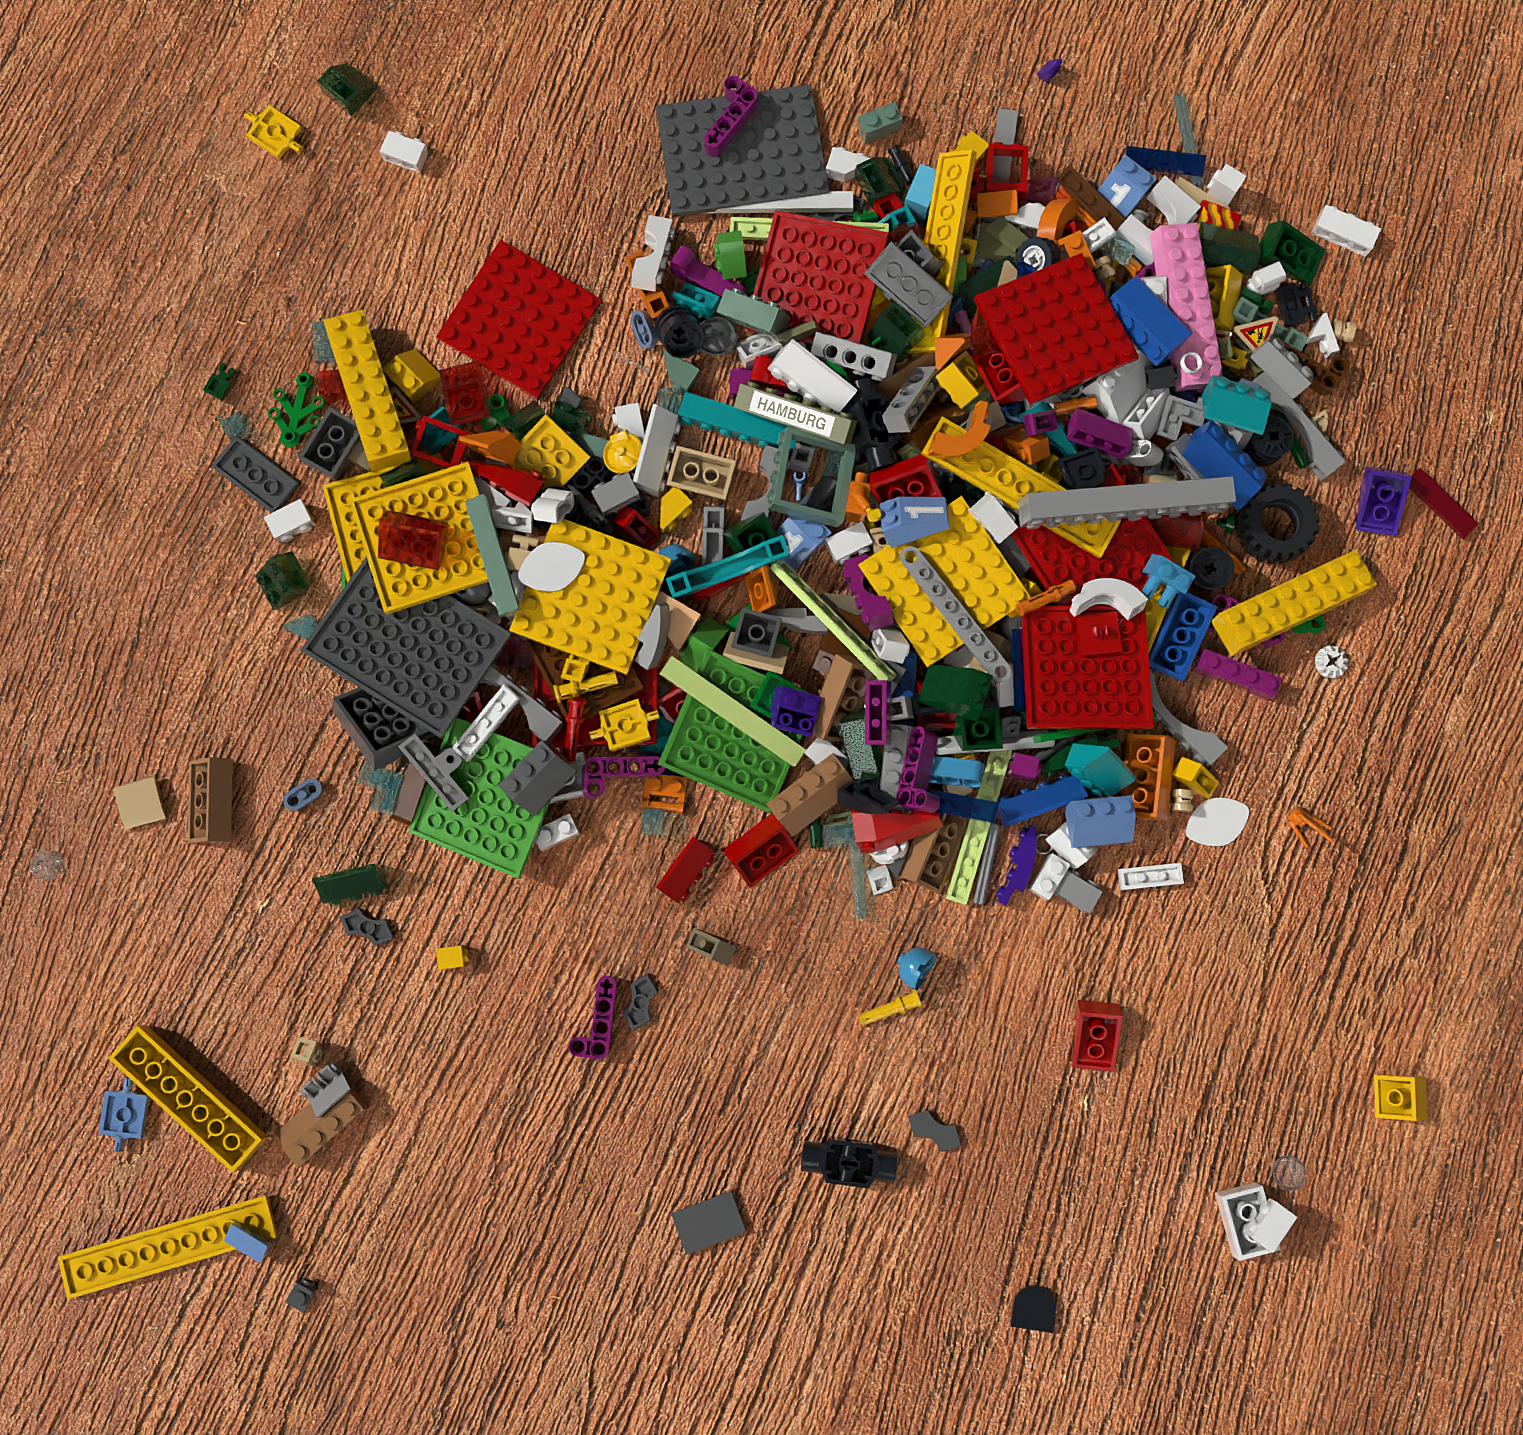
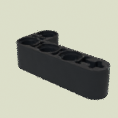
M593 456L577 471L573 477L575 487L585 494L590 492L598 483L605 482L606 484L608 478L614 477L619 473L609 470L601 457ZM595 464L602 465L599 471L592 470ZM579 480H588L585 486L578 485ZM638 490L640 499L637 500V503L641 506L645 504V509H638L636 502L627 505V507L636 510L646 518L651 513L650 501Z

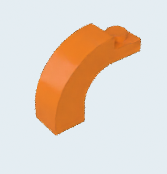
M1058 198L1050 201L1041 215L1037 237L1049 238V240L1053 241L1062 239L1066 224L1076 219L1077 199Z
M642 249L624 257L631 279L636 258L646 257ZM658 285L655 292L636 288L651 318L657 317L664 309L669 307L665 295Z
M980 400L975 404L971 423L965 434L951 436L936 432L932 437L928 456L939 459H955L968 454L980 445L991 425L983 423L987 421L989 410L987 409L988 402Z

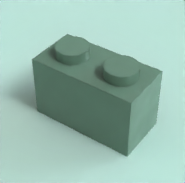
M893 102L858 116L857 128L864 144L901 130L903 119L896 103Z

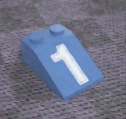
M1125 155L1097 192L1121 216L1127 219L1152 189L1157 178Z
M897 497L880 503L882 533L891 548L950 528L945 497Z
M791 515L775 531L777 536H784L791 557L784 559V561L794 571L824 545L825 539L831 537L832 533L822 523Z

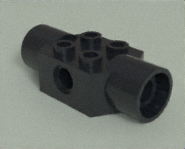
M870 377L852 382L851 385L858 391L851 398L853 406L846 413L851 414L852 419L858 420L853 434L855 449L866 454L869 469L872 473L898 463L893 446L902 439L901 432L889 433L883 422L882 415L893 400L879 393L876 380Z
M829 1137L826 1143L804 1141L801 1171L823 1174L826 1183L869 1188L873 1181L895 1182L897 1153L875 1150L872 1142Z

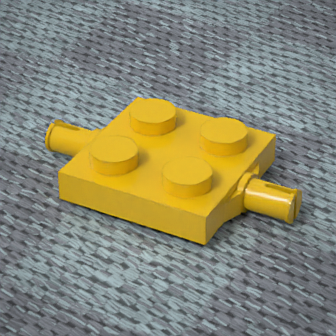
M268 105L258 116L249 110L244 114L245 118L253 122L251 129L246 134L247 139L280 160L289 148H292L299 154L303 151L304 147L295 141L302 131L301 125L272 106Z
M635 699L599 711L601 729L589 732L591 740L604 736L610 751L613 752L650 740L648 722L660 718L659 713L656 710L645 714L639 699Z

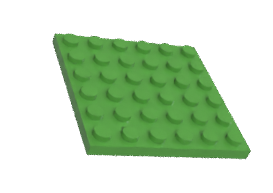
M706 649L696 673L772 726L771 719L749 707L765 675ZM689 694L685 698L658 765L767 813H771V810L766 804L779 794L790 764ZM776 728L799 744L802 736Z
M456 717L446 732L439 753L447 748H452L472 723ZM493 732L470 762H466L458 754L462 762L449 775L469 799L452 812L427 782L408 832L512 877L521 879L550 801L533 816L513 802L498 785L533 748ZM449 755L446 758V761L448 763H451L454 760L452 755Z

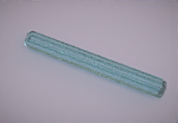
M1180 93L1176 94L1173 100L1191 184L1200 187L1203 184V177L1185 94Z
M848 816L847 826L854 917L856 919H864L867 917L862 853L856 844L852 816Z

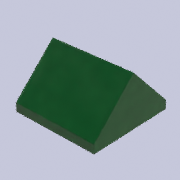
M998 707L982 708L978 721L956 715L953 736L962 751L1003 749Z

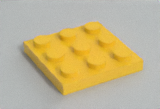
M545 414L520 441L522 444L512 466L531 471L535 469L541 472L543 477L547 479L543 486V489L554 485L564 486L591 456L549 415Z

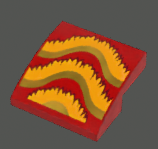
M1202 200L1200 203L1201 207L1197 211L1198 217L1193 221V223L1198 224L1201 245H1208L1221 253H1227L1242 215L1221 205Z

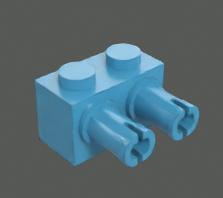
M1152 554L1142 571L1149 578L1141 592L1148 599L1152 600L1158 586L1163 584L1166 588L1156 604L1169 609L1176 594H1185L1195 575L1161 555Z

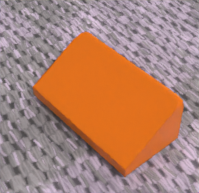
M1017 190L978 193V218L1018 215Z

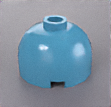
M672 544L663 547L658 553L671 558L670 566L663 581L665 584H667L666 578L694 569L695 567L693 560L696 557L683 545Z
M917 947L910 949L906 954L903 952L897 961L900 965L898 972L902 982L917 991L926 981L924 977L927 972H931L936 955L930 950Z

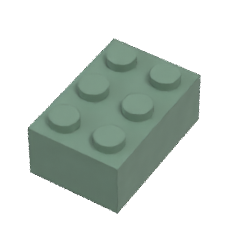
M733 288L732 291L725 289L717 313L726 319L777 338L778 334L787 330L791 317L786 314V310L781 308L780 305L771 301L767 303L755 295L748 296L744 294L745 292Z

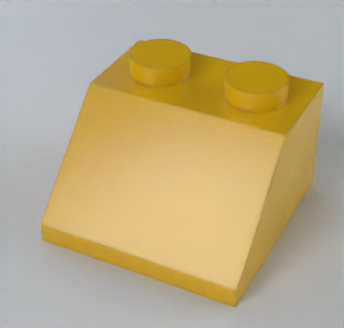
M416 349L396 355L382 368L386 377L413 404L443 378Z
M967 351L963 352L936 376L939 385L946 389L951 395L952 401L959 405L961 409L987 387Z
M1374 1075L1375 1118L1410 1121L1427 1119L1426 1076Z

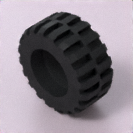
M1273 483L1271 486L1269 484L1265 485L1238 510L1235 527H1239V529L1236 531L1237 538L1241 537L1242 542H1240L1242 548L1247 547L1249 550L1247 554L1251 557L1256 555L1258 556L1256 560L1260 562L1267 560L1268 564H1275L1277 562L1282 564L1295 559L1314 543L1315 535L1319 532L1320 528L1316 525L1320 521L1319 515L1315 514V511L1318 509L1316 504L1312 505L1310 503L1312 498L1308 494L1304 496L1302 494L1303 490L1299 487L1293 489V485L1288 483L1284 486L1281 483ZM1265 508H1279L1291 518L1293 533L1288 540H1276L1264 531L1261 524V513Z

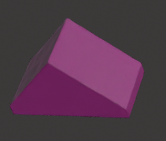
M1055 409L1022 415L1026 436L1058 430Z

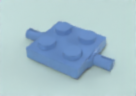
M129 1077L124 1078L123 1090H107L104 1094L98 1134L116 1138L113 1151L123 1152L124 1139H141L144 1137L149 1096L132 1091L133 1081Z

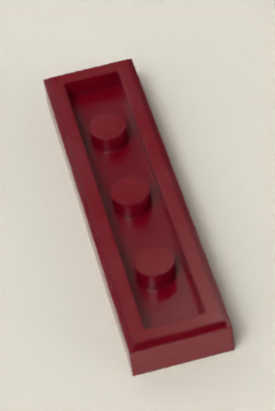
M1418 468L1411 475L1409 489L1461 539H1464L1478 525L1421 468Z

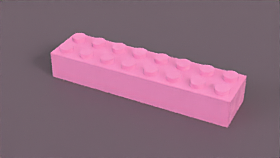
M1198 224L1161 225L1150 233L1156 276H1166L1167 306L1193 332L1170 358L1171 365L1177 370L1175 390L1177 392L1205 389L1212 375L1223 377ZM1189 352L1197 353L1202 360L1201 368L1195 373H1187L1181 367L1182 357ZM1187 355L1185 357L1186 367L1189 370L1195 371L1198 367L1197 359L1192 355Z

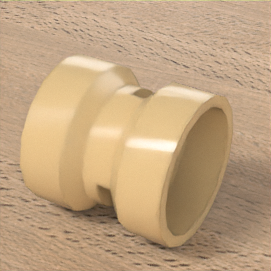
M1109 255L1094 261L1096 264V269L1094 270L1097 281H1103L1116 274L1114 268L1110 265Z
M1333 320L1331 326L1336 340L1343 339L1344 342H1352L1356 331V323H1342L1341 320Z
M1174 789L1173 797L1175 799L1172 804V811L1193 812L1191 799L1194 797V791Z

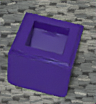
M1062 59L1049 60L1040 69L1037 76L1045 83H1049L1060 70Z

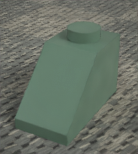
M665 350L663 352L672 389L679 394L690 393L700 377V369L683 359L672 357Z

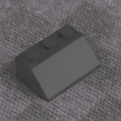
M541 740L498 786L513 802L535 816L578 770L550 741Z

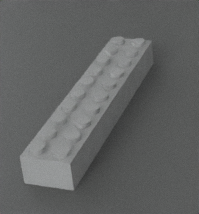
M1233 477L1028 493L1017 503L1020 527L1027 526V529L1040 528V525L1054 528L1059 527L1061 523H1068V526L1080 525V522L1088 521V524L1101 523V520H1108L1109 523L1121 521V518L1136 521L1145 516H1148L1149 519L1161 518V515H1169V518L1181 516V513H1189V516H1196L1204 511H1208L1209 514L1221 513L1223 509H1228L1229 505L1236 502Z

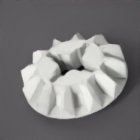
M1326 646L1317 653L1315 666L1324 677L1336 678L1343 675L1348 668L1349 659L1346 657L1345 651L1339 649L1338 646ZM1328 657H1330L1331 659L1337 657V661H1335L1336 667L1335 665H1329L1326 667V665L1330 661Z

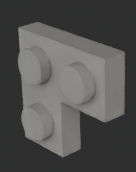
M1169 395L1155 435L1177 441L1182 422L1198 428L1201 427L1205 420L1203 406Z

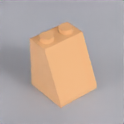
M660 591L653 610L656 604L664 602L669 604L667 640L675 652L680 655L682 649L689 644L686 642L688 636L692 631L694 632L698 623L702 622L701 614Z

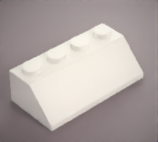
M794 339L779 351L767 368L775 378L784 381L790 390L802 395L803 399L815 402L814 406L821 408L822 405L831 407L833 412L837 414L858 391Z
M656 404L652 406L633 483L641 493L659 497L660 492L665 490L666 480H664L665 472L669 473L671 461H669L670 453L674 454L676 442H674L675 434L679 435L681 423H679L678 415Z

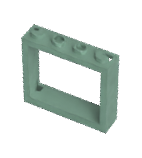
M787 426L780 432L777 439L779 449L776 451L773 463L776 466L775 471L773 470L770 476L772 488L767 494L768 510L838 527L844 522L856 452L855 445L841 444ZM791 439L842 453L832 513L780 500Z

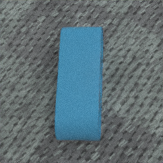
M934 756L929 782L977 788L981 786L985 765L975 760Z

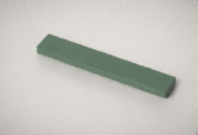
M482 494L465 501L498 614L503 617L521 610L487 497Z

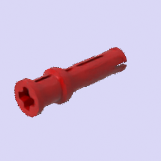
M569 697V711L565 717L568 725L563 756L569 762H575L580 724L584 722L583 711L587 700Z

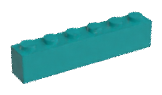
M688 392L684 393L678 412V419L684 425L700 426V429L707 432H712V430L720 432L719 434L723 437L731 438L733 436L747 444L753 442L765 449L766 445L779 449L777 439L780 432L788 426L734 408V406ZM791 439L789 454L793 453L796 440Z

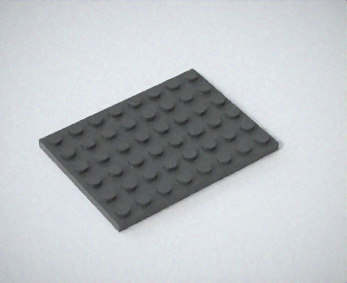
M811 84L757 91L758 107L723 152L716 157L706 154L704 136L730 105L731 102L725 96L656 105L672 217L715 212L722 208L829 193Z
M366 556L300 651L442 739L512 635L449 595L386 615Z

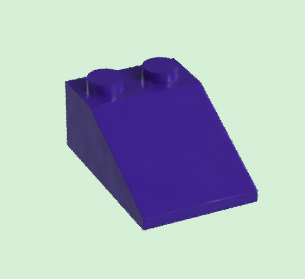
M1366 466L1360 487L1355 529L1397 536L1412 476L1407 472Z

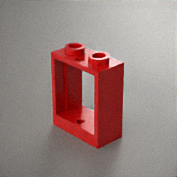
M1001 142L989 143L986 151L985 192L1017 190L1018 199L1024 200L1027 192L1029 146L1020 143L1012 145ZM993 156L1021 157L1020 183L992 182Z
M423 415L422 420L418 419L415 426V431L418 432L415 439L411 438L408 449L411 450L410 456L444 469L459 465L467 448L460 441H458L451 463L417 451L428 423L459 436L471 435V433Z

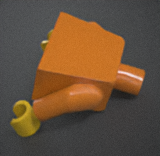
M857 472L855 480L850 482L844 521L863 522L869 533L870 529L876 528L874 522L880 520L881 512L878 508L873 510L870 508L872 505L869 502L870 486L867 484L868 475Z

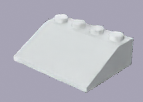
M1131 339L1130 341L1139 355L1138 360L1091 379L1081 390L1086 397L1095 395L1097 409L1106 419L1119 424L1124 422L1148 390L1144 367L1153 364Z

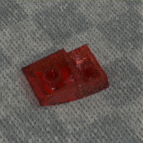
M478 360L439 370L451 426L491 417L483 371Z

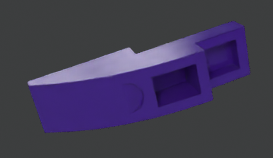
M1033 825L1022 829L1018 837L1021 839L1018 846L1014 845L1008 854L1011 857L1009 863L1013 864L1015 868H1010L1005 877L1008 879L1005 886L1001 885L995 896L998 897L996 903L1001 906H1006L1014 890L1023 892L1029 881L1036 855V829Z

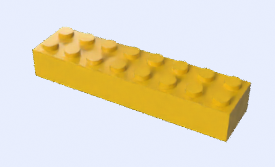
M363 310L324 319L323 322L371 472L410 462L409 449Z
M1354 550L1220 612L1211 622L1232 657L1367 593L1377 583L1358 552Z
M146 1024L138 1025L108 1058L232 1173L240 1170L269 1137Z

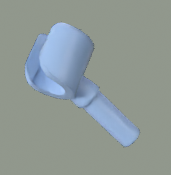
M796 471L793 475V481L796 484V501H801L802 484H804L806 477L805 472H803V478L801 479L796 478Z

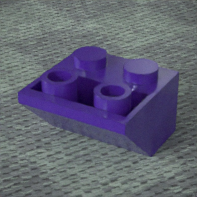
M775 686L770 706L772 727L812 737L821 696L785 686Z

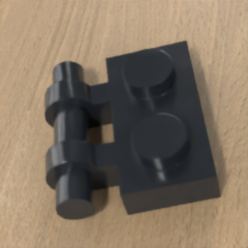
M1307 282L1299 285L1300 291L1297 290L1296 284L1279 287L1274 290L1285 328L1304 324L1306 322L1305 315L1309 317L1310 322L1318 320L1316 314L1318 310L1316 305L1313 304L1311 297L1313 296L1312 289H1309ZM1300 299H1303V300H1304V303H1305V307H1304V308H1302V304H1301Z

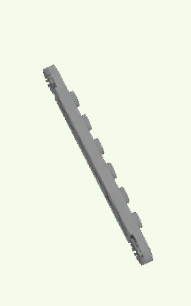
M913 546L904 548L900 554L902 565L988 674L993 675L992 680L998 683L1006 682L1011 676V668L922 553ZM907 552L915 553L917 556L916 561L913 563L907 562L904 558ZM1002 666L1006 669L1007 674L1004 678H998L995 675L996 667Z

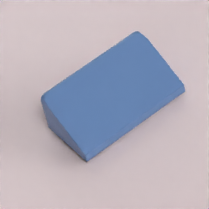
M238 1222L232 1223L224 1239L226 1243L259 1263L262 1262L272 1245L271 1242Z

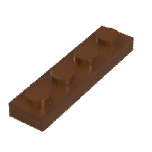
M1070 164L1055 179L1098 222L1105 217L1112 228L1117 231L1126 220Z

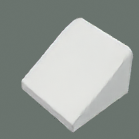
M886 865L866 871L874 895L894 889Z

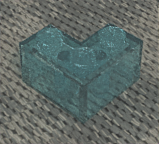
M364 762L357 782L376 789L370 809L392 816L405 776L383 768L374 771L370 764Z

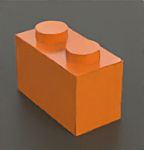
M1018 428L1001 437L1004 453L1018 461L1034 465L1050 456L1047 436L1041 434L1026 436L1025 429Z

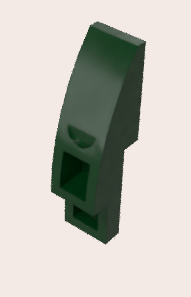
M1096 735L1074 742L1075 744L1110 747L1114 753H1116L1115 749L1120 747L1119 738L1098 743ZM1072 744L1051 757L1041 767L1040 775L1045 774L1046 778L1058 775L1057 771L1065 769V773L1070 772L1065 763Z

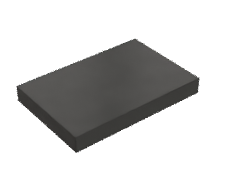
M731 1190L671 1213L686 1255L746 1232Z

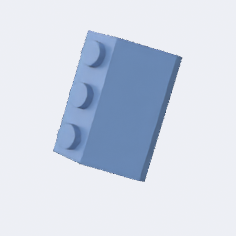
M1132 795L1071 801L1064 807L1071 848L1133 842L1136 814Z

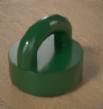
M1228 513L1227 518H1218L1216 524L1219 527L1225 528L1224 533L1232 534L1236 516L1235 514Z

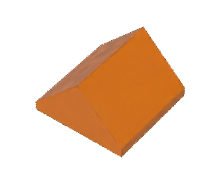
M947 334L935 338L936 369L939 371L950 365L979 336L977 334Z

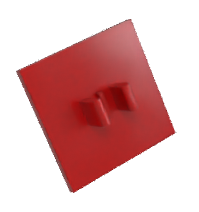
M1117 612L1075 616L1081 656L1123 652Z

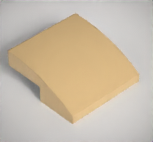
M155 776L114 787L117 806L125 830L167 817L161 800L162 793Z

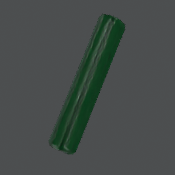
M1284 413L1276 415L1278 417L1285 419L1289 423ZM1294 433V443L1290 452L1298 468L1303 469L1310 464V461Z

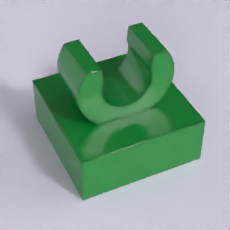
M866 209L860 215L856 211L853 216L854 222L876 223L878 219L875 211L868 212Z

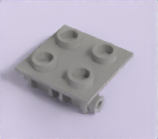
M328 1063L320 1072L316 1073L319 1080L313 1076L311 1078L312 1081L309 1080L300 1090L304 1097H308L317 1118L327 1112L351 1090L338 1063Z

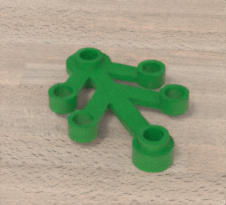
M306 372L300 373L296 378L298 390L293 407L286 398L287 394L282 388H276L273 391V397L281 403L290 417L289 426L282 419V412L277 407H272L268 411L269 417L276 422L282 431L280 434L281 443L288 448L297 446L301 436L312 429H316L321 420L316 415H311L308 417L306 424L298 427L299 421L316 410L323 409L326 405L325 400L321 396H315L312 399V403L302 409L306 391L314 385V379ZM307 377V381L302 383L301 379ZM283 392L282 397L278 398L277 394ZM322 400V404L317 406L316 402ZM278 411V415L272 417V413ZM313 419H317V423L315 425L311 424V421ZM289 434H293L291 440H287Z

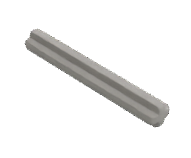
M993 823L990 824L973 898V903L984 905L1000 832V825Z

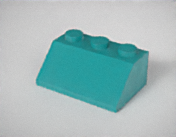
M1212 375L1202 394L1204 418L1260 435L1264 433L1272 404L1270 392L1267 390L1251 387L1243 382H1234L1226 377Z
M1072 744L1065 766L1080 781V784L1090 791L1092 796L1099 798L1102 796L1111 797L1136 780V776L1110 747Z

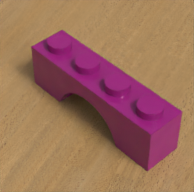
M867 554L844 560L845 569L842 570L845 582L849 581L850 583L848 588L851 596L855 595L856 597L854 602L857 610L861 609L862 611L860 613L864 625H868L871 632L893 625L894 621L892 609L886 596H876L866 591L870 583L858 567V564L869 558Z
M1207 649L1198 652L1192 668V672L1210 679H1221L1245 688L1250 694L1265 700L1276 697L1282 680L1281 677Z

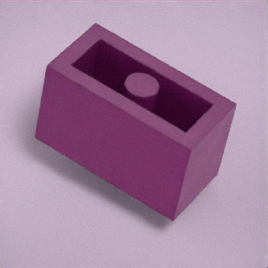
M1019 753L1012 754L1005 777L1026 782L1034 780L1041 772L1042 764H1039L1040 758Z

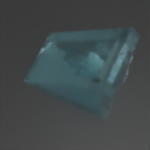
M310 613L283 624L282 628L308 640L317 627L318 621Z

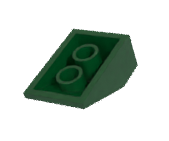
M1282 220L1267 225L1253 260L1263 267L1280 262L1286 277L1300 283L1307 282L1308 286H1310L1323 258L1325 249Z
M929 665L917 701L978 721L993 675L973 668Z

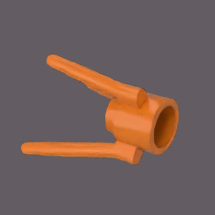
M1297 805L1287 815V818L1290 820L1287 824L1294 830L1305 848H1308L1309 845L1296 825L1301 827L1307 823L1328 841H1334L1333 838L1310 821L1309 818L1328 830H1332V827L1307 812L1303 807L1301 808Z

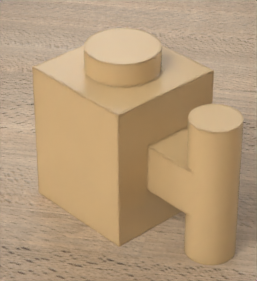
M514 534L512 542L520 544L519 549L510 547L509 552L505 553L506 563L510 571L519 572L522 563L531 552L529 547H537L539 539Z

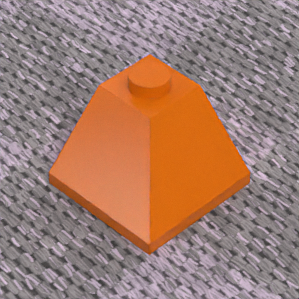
M490 431L460 436L459 438L460 442L482 457L509 465L513 464L522 444L515 439L516 435L509 431H504V433Z
M763 565L745 577L752 610L761 613L776 605L779 593L778 576L770 569V566Z

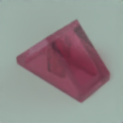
M1048 177L1027 180V192L1024 200L1031 203H1040L1046 207L1054 197L1060 178Z

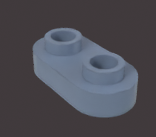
M644 310L634 311L630 322L638 344L643 349L654 348L658 337L649 314Z
M312 778L305 780L285 794L283 798L284 806L291 811L303 809L321 797L324 790L322 783ZM312 786L316 787V792L314 793L310 792ZM295 797L299 799V802L296 805L293 804V799Z

